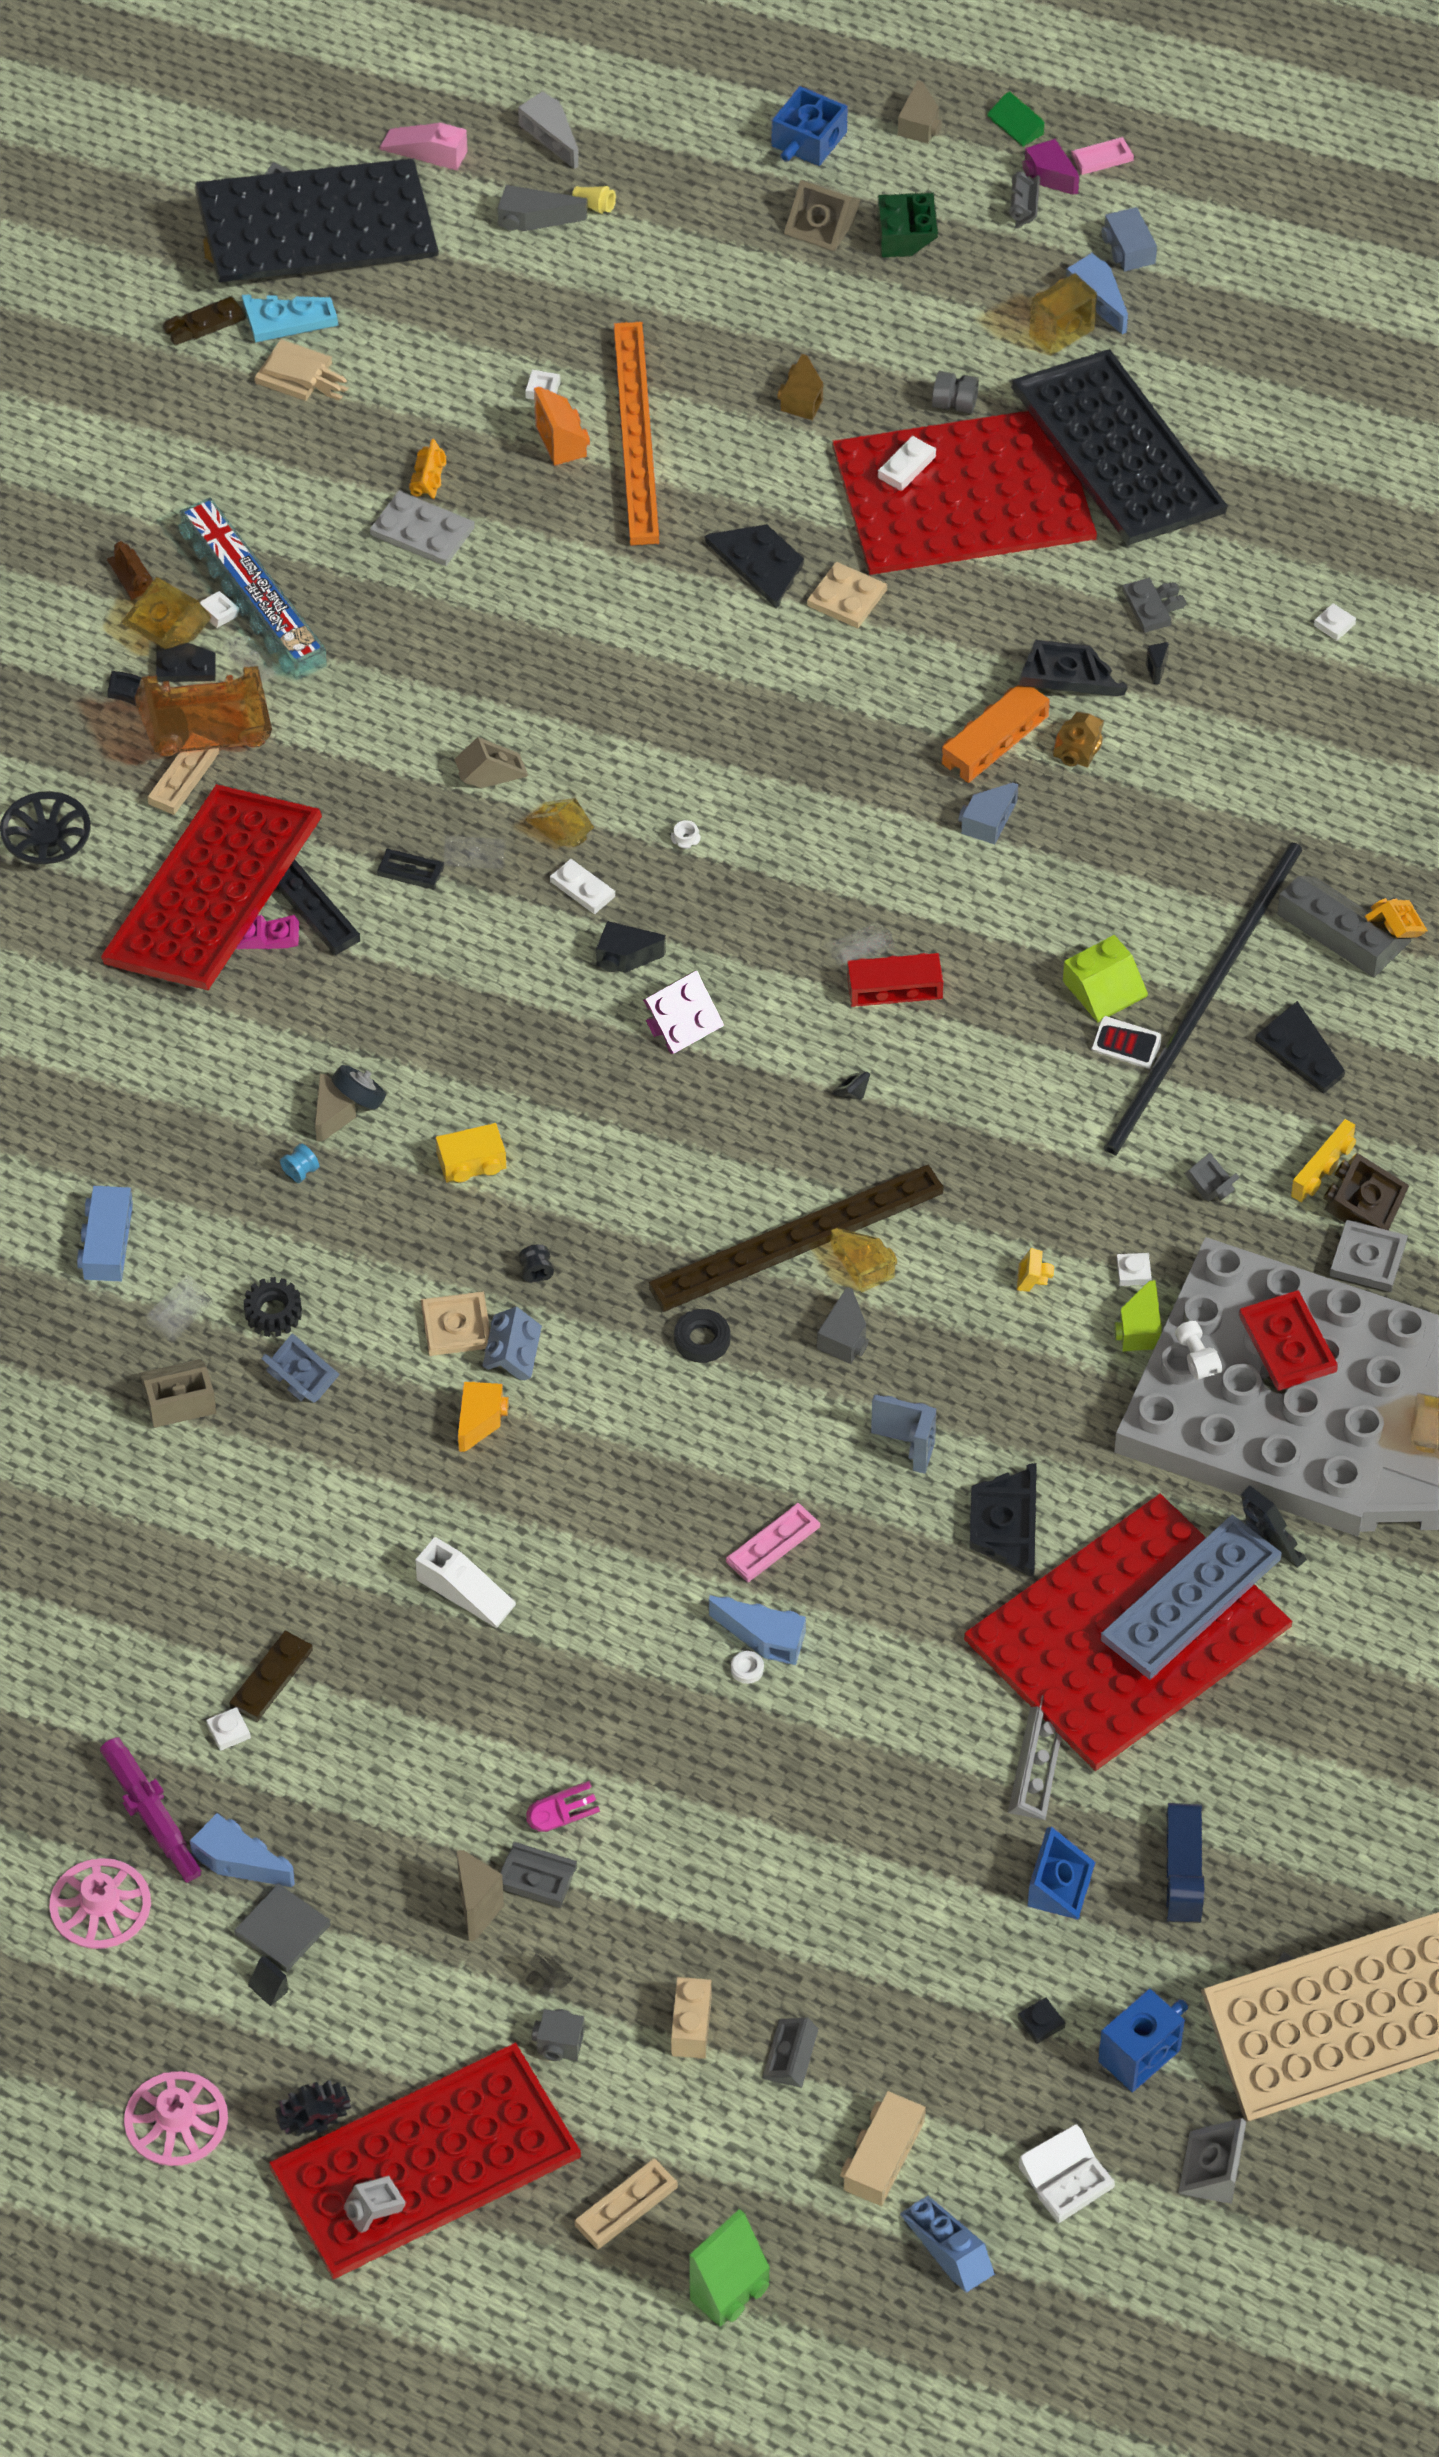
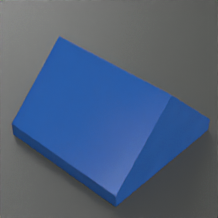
M1053 1827L1046 1829L1029 1884L1028 1907L1079 1919L1096 1862Z

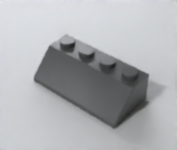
M1298 876L1280 893L1278 916L1373 978L1411 942L1410 938H1397L1396 935L1393 936L1387 930L1384 922H1368L1365 916L1370 913L1369 911L1314 876Z

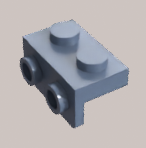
M517 1306L495 1314L491 1321L483 1367L489 1370L502 1366L519 1380L530 1379L542 1325Z
M293 1333L272 1358L267 1354H264L261 1358L269 1365L266 1371L277 1381L281 1382L284 1378L291 1384L287 1390L300 1401L306 1397L315 1403L340 1375Z

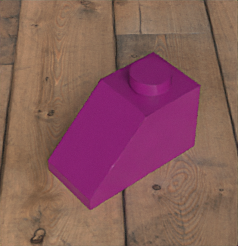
M1056 138L1025 148V160L1022 161V168L1027 177L1031 176L1033 179L1039 175V186L1072 195L1078 194L1080 175Z

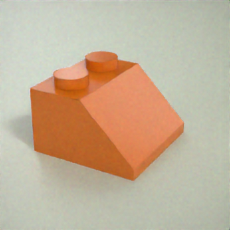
M540 386L535 387V426L553 464L558 465L587 457V446L590 445V438L587 430L580 427V417L577 409L571 408L567 398Z

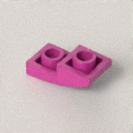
M262 914L258 915L236 949H278L299 946V921L295 915L266 921Z

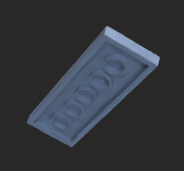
M1232 1514L1101 1633V1641L1148 1679H1151L1281 1560L1282 1552Z

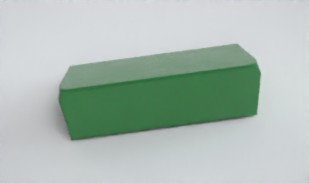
M1010 91L1005 93L987 113L988 118L1022 147L1044 135V120Z

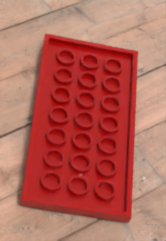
M216 784L101 955L104 965L208 991L322 818L320 809Z
M515 2042L269 2162V2165L279 2186L334 2280L581 2158V2150ZM389 2176L406 2202L401 2212L373 2219L368 2230L360 2233L354 2223L348 2218L344 2209L350 2193L357 2184Z

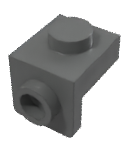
M1211 1153L1204 1156L1184 1173L1201 1196L1208 1202L1215 1197H1218L1220 1201L1235 1190L1232 1184L1240 1178L1237 1173L1229 1177Z

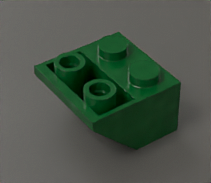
M934 192L878 195L877 220L881 258L913 256L938 238Z

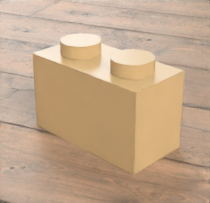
M677 1977L671 2035V2056L706 2059L712 1980Z

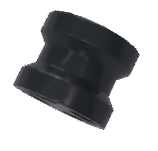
M535 1244L525 1247L520 1251L519 1262L524 1267L522 1274L526 1282L544 1281L553 1276L554 1268L553 1264L549 1261L550 1251L547 1246Z

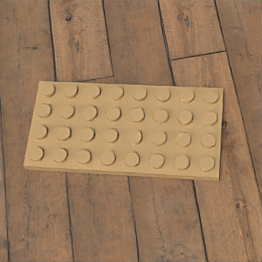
M1439 1912L1201 1990L1246 2122L1439 2058Z

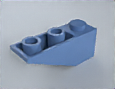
M710 1595L709 1616L763 1658L793 1665L797 1664L806 1633L805 1616H800L793 1611L782 1612L769 1609L761 1604L751 1605L738 1602L730 1597Z
M218 1813L190 1840L192 1856L218 1875L275 1885L279 1883L287 1887H292L295 1884L293 1866L283 1856L276 1857L268 1851V1848L260 1839L256 1837L250 1838L234 1820H226Z
M926 2196L900 2213L949 2278L966 2293L995 2275L985 2243L931 2197Z

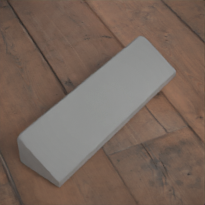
M1042 1695L1040 1708L1038 1706L1030 1707L1008 1813L1045 1820L1061 1737L1056 1733L1045 1787L1043 1781L1039 1778H1034L1029 1782L1033 1764L1043 1765L1049 1761L1047 1751L1040 1750L1035 1754L1039 1735L1049 1737L1055 1732V1728L1050 1722L1041 1725L1043 1717L1041 1710ZM1044 1787L1040 1810L1025 1803L1027 1792L1035 1794Z

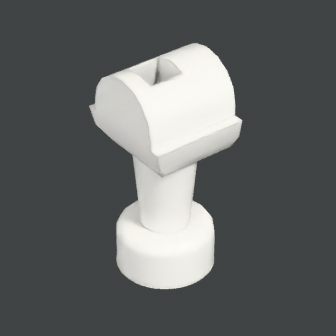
M1188 1321L1176 1329L1175 1335L1181 1345L1188 1346L1190 1354L1187 1355V1362L1191 1375L1196 1380L1221 1373L1222 1365L1217 1351L1214 1348H1205L1200 1340L1203 1333L1198 1322Z

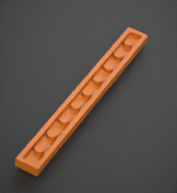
M642 322L614 323L630 545L659 544Z

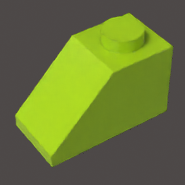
M1156 1280L1148 1281L1121 1308L1120 1321L1114 1322L1115 1340H1121L1122 1351L1154 1350L1162 1333Z

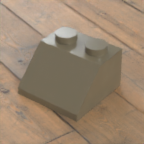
M800 180L784 234L836 251L854 222L861 198L812 181Z

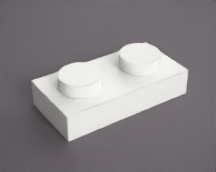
M912 436L878 470V478L902 491L936 457V449Z
M572 859L550 876L551 883L593 914L597 913L615 897V891Z

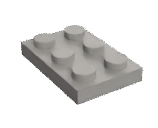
M398 491L370 528V535L447 566L473 531L475 524L472 520Z

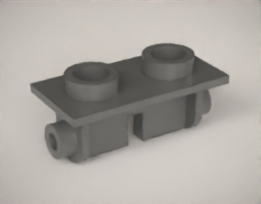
M1021 171L1016 172L1011 180L1014 193L1011 195L1009 213L1016 220L1015 228L1031 223L1037 217L1040 176L1037 175L1030 179Z

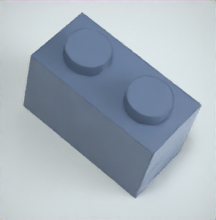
M1137 207L1105 215V226L1101 229L1102 238L1105 244L1110 243L1115 263H1120L1124 271L1156 264L1157 245Z

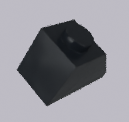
M607 921L596 948V966H600L608 972L620 971L626 973L664 957L666 953V935Z

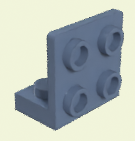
M874 1395L872 1399L871 1433L911 1442L909 1459L913 1460V1471L926 1474L935 1445L936 1408L929 1407L923 1403L914 1404L901 1401L892 1396Z

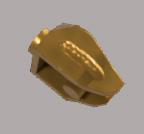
M1075 712L1073 717L1062 725L1056 736L1053 757L1061 759L1068 766H1076L1078 764L1088 768L1094 755L1097 754L1102 746L1103 737L1101 731L1104 721L1089 713Z

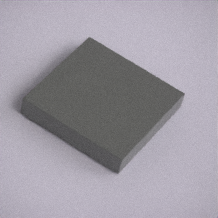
M278 1883L234 1931L235 1936L267 1957L285 1972H288L331 1926V1923L327 1917Z

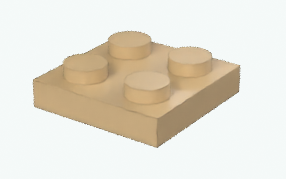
M836 562L808 598L807 606L859 628L887 591V584Z

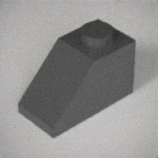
M846 1287L817 1333V1349L852 1364L857 1355L862 1356L864 1354L869 1339L866 1338V1323L853 1289Z

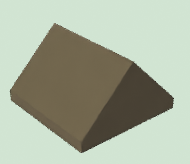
M459 1850L457 1851L458 1879L468 1940L475 1941L504 1906L502 1874L466 1851Z

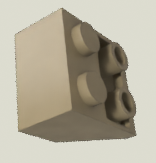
M202 1359L139 1373L153 1428L216 1414L212 1383L207 1366Z

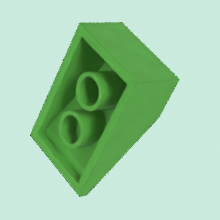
M740 2209L690 2254V2301L719 2327L727 2320L734 2322L745 2309L744 2304L752 2297L755 2299L760 2298L769 2287V2265L745 2213Z

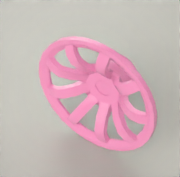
M91 1859L73 1866L59 1878L50 1896L49 1908L51 1919L56 1929L70 1942L92 1949L109 1948L128 1941L144 1926L151 1908V1894L143 1876L132 1866L114 1859ZM100 1866L120 1869V1871L112 1879L109 1875L101 1873ZM92 1867L93 1873L88 1875L82 1882L74 1877V1875L82 1870ZM128 1874L139 1886V1888L132 1891H123L117 1888ZM66 1882L80 1892L74 1898H59ZM142 1896L143 1905L141 1913L130 1910L119 1900H129ZM80 1906L77 1913L70 1920L62 1922L58 1907ZM114 1910L124 1917L136 1920L132 1927L123 1934L112 1913ZM89 1914L90 1922L86 1938L77 1936L69 1930ZM104 1916L114 1938L94 1940L98 1929L99 1917Z
M177 2071L160 2074L143 2083L128 2101L124 2117L126 2135L135 2150L152 2162L168 2166L186 2165L206 2157L222 2140L228 2123L227 2105L218 2088L209 2080L197 2074ZM175 2080H187L194 2082L195 2085L187 2093L181 2088H176ZM167 2082V2089L158 2098L148 2091L157 2084ZM203 2087L216 2100L207 2105L193 2103ZM141 2097L155 2107L152 2112L144 2115L133 2114L136 2104ZM219 2110L220 2119L218 2127L204 2123L196 2115ZM156 2121L153 2129L145 2137L138 2140L134 2132L133 2123H152ZM192 2126L198 2131L213 2135V2138L202 2149H199L189 2127ZM164 2130L166 2131V2142L163 2155L161 2156L150 2151L145 2146L158 2138ZM180 2132L192 2154L182 2157H171L176 2133Z

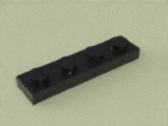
M294 859L276 888L334 955L360 942V933Z

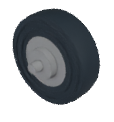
M341 1065L332 1077L333 1084L344 1095L366 1108L376 1110L386 1097L385 1091L370 1078L371 1072L367 1070L365 1073H362L353 1067Z

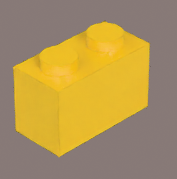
M496 1123L436 1137V1153L446 1183L452 1181L465 1182L473 1176L481 1174L495 1175L501 1170L507 1169L506 1151Z

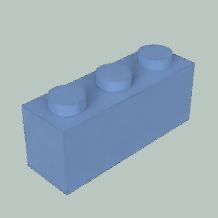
M93 1186L92 1197L86 1198L85 1216L88 1217V1224H82L81 1242L85 1244L84 1250L79 1249L77 1256V1267L83 1269L84 1280L122 1282L133 1208L132 1193L129 1187Z

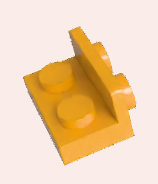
M1384 898L1370 907L1372 912L1365 916L1368 922H1384L1387 930L1393 936L1396 935L1397 938H1417L1427 932L1425 925L1410 900H1397V898L1387 900Z

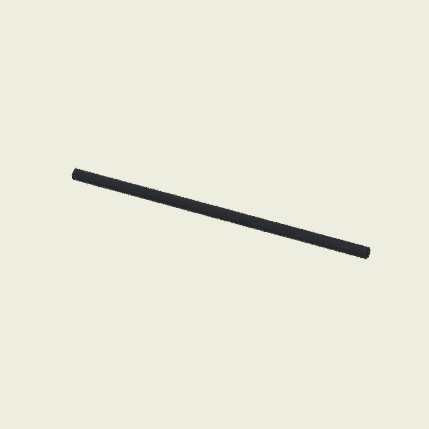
M1291 842L1287 846L1106 1142L1104 1151L1117 1156L1300 856L1302 847L1299 844Z

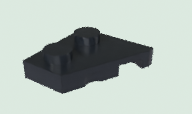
M157 633V683L216 681V652L163 633Z

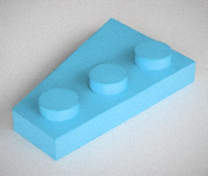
M242 295V303L255 342L338 326V317L330 297L297 296L293 300H278V296L267 295V299H252V295Z

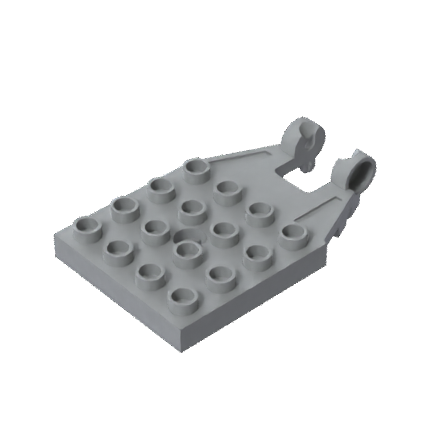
M1205 1237L1116 1432L1114 1453L1239 1496L1250 1485L1272 1501L1279 1510L1355 1536H1359L1360 1532L1375 1531L1379 1522L1419 1521L1420 1530H1439V1315ZM1299 1290L1330 1348L1338 1368L1335 1373L1292 1386L1285 1394L1276 1393L1267 1389L1262 1381L1270 1375L1239 1317L1240 1308ZM1188 1321L1198 1322L1203 1333L1200 1340L1205 1348H1214L1217 1351L1222 1365L1221 1373L1196 1380L1191 1375L1187 1362V1355L1190 1354L1188 1346L1181 1345L1175 1335L1176 1329L1181 1324Z

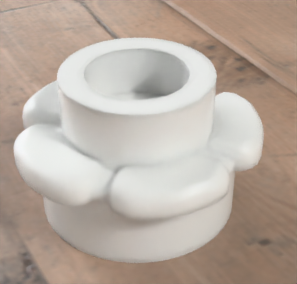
M685 820L675 825L674 832L671 833V840L674 844H678L680 848L687 849L691 845H697L700 842L701 836L698 834L699 829L696 824Z

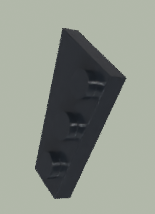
M1249 1485L1241 1494L1247 1526L1282 1552L1281 1556L1298 1568L1307 1559L1303 1553L1294 1549L1298 1543L1285 1530L1287 1524L1272 1501Z

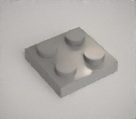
M1346 1220L1330 1270V1277L1391 1292L1406 1247L1408 1235Z

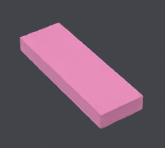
M797 1503L726 1557V1563L748 1583L819 1529L820 1522L803 1506Z

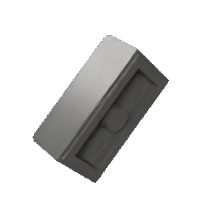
M808 2017L779 2019L762 2079L799 2088L803 2087L819 2030Z

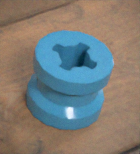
M298 1144L293 1149L291 1155L286 1154L280 1159L283 1171L297 1183H301L306 1178L308 1172H315L319 1168L317 1157L304 1144Z

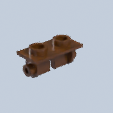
M117 542L114 545V556L107 558V561L130 599L133 600L158 590L135 550L131 549L127 543Z

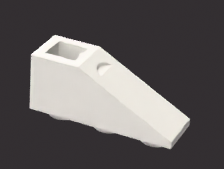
M436 1537L432 1539L415 1559L417 1581L495 1628L501 1624L516 1606V1602L463 1553Z

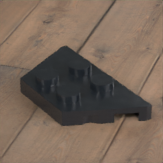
M768 524L711 533L705 536V542L775 608L780 606L784 594L790 589L794 582V577L799 574L804 565V558Z
M1036 639L1017 682L1018 686L1110 696H1123L1128 689L1124 682L1117 683L1110 676L1112 669L1099 658L1091 646Z
M1037 1463L1026 1465V1470L1011 1476L1007 1472L997 1476L992 1481H984L971 1486L969 1548L1028 1576H1034Z

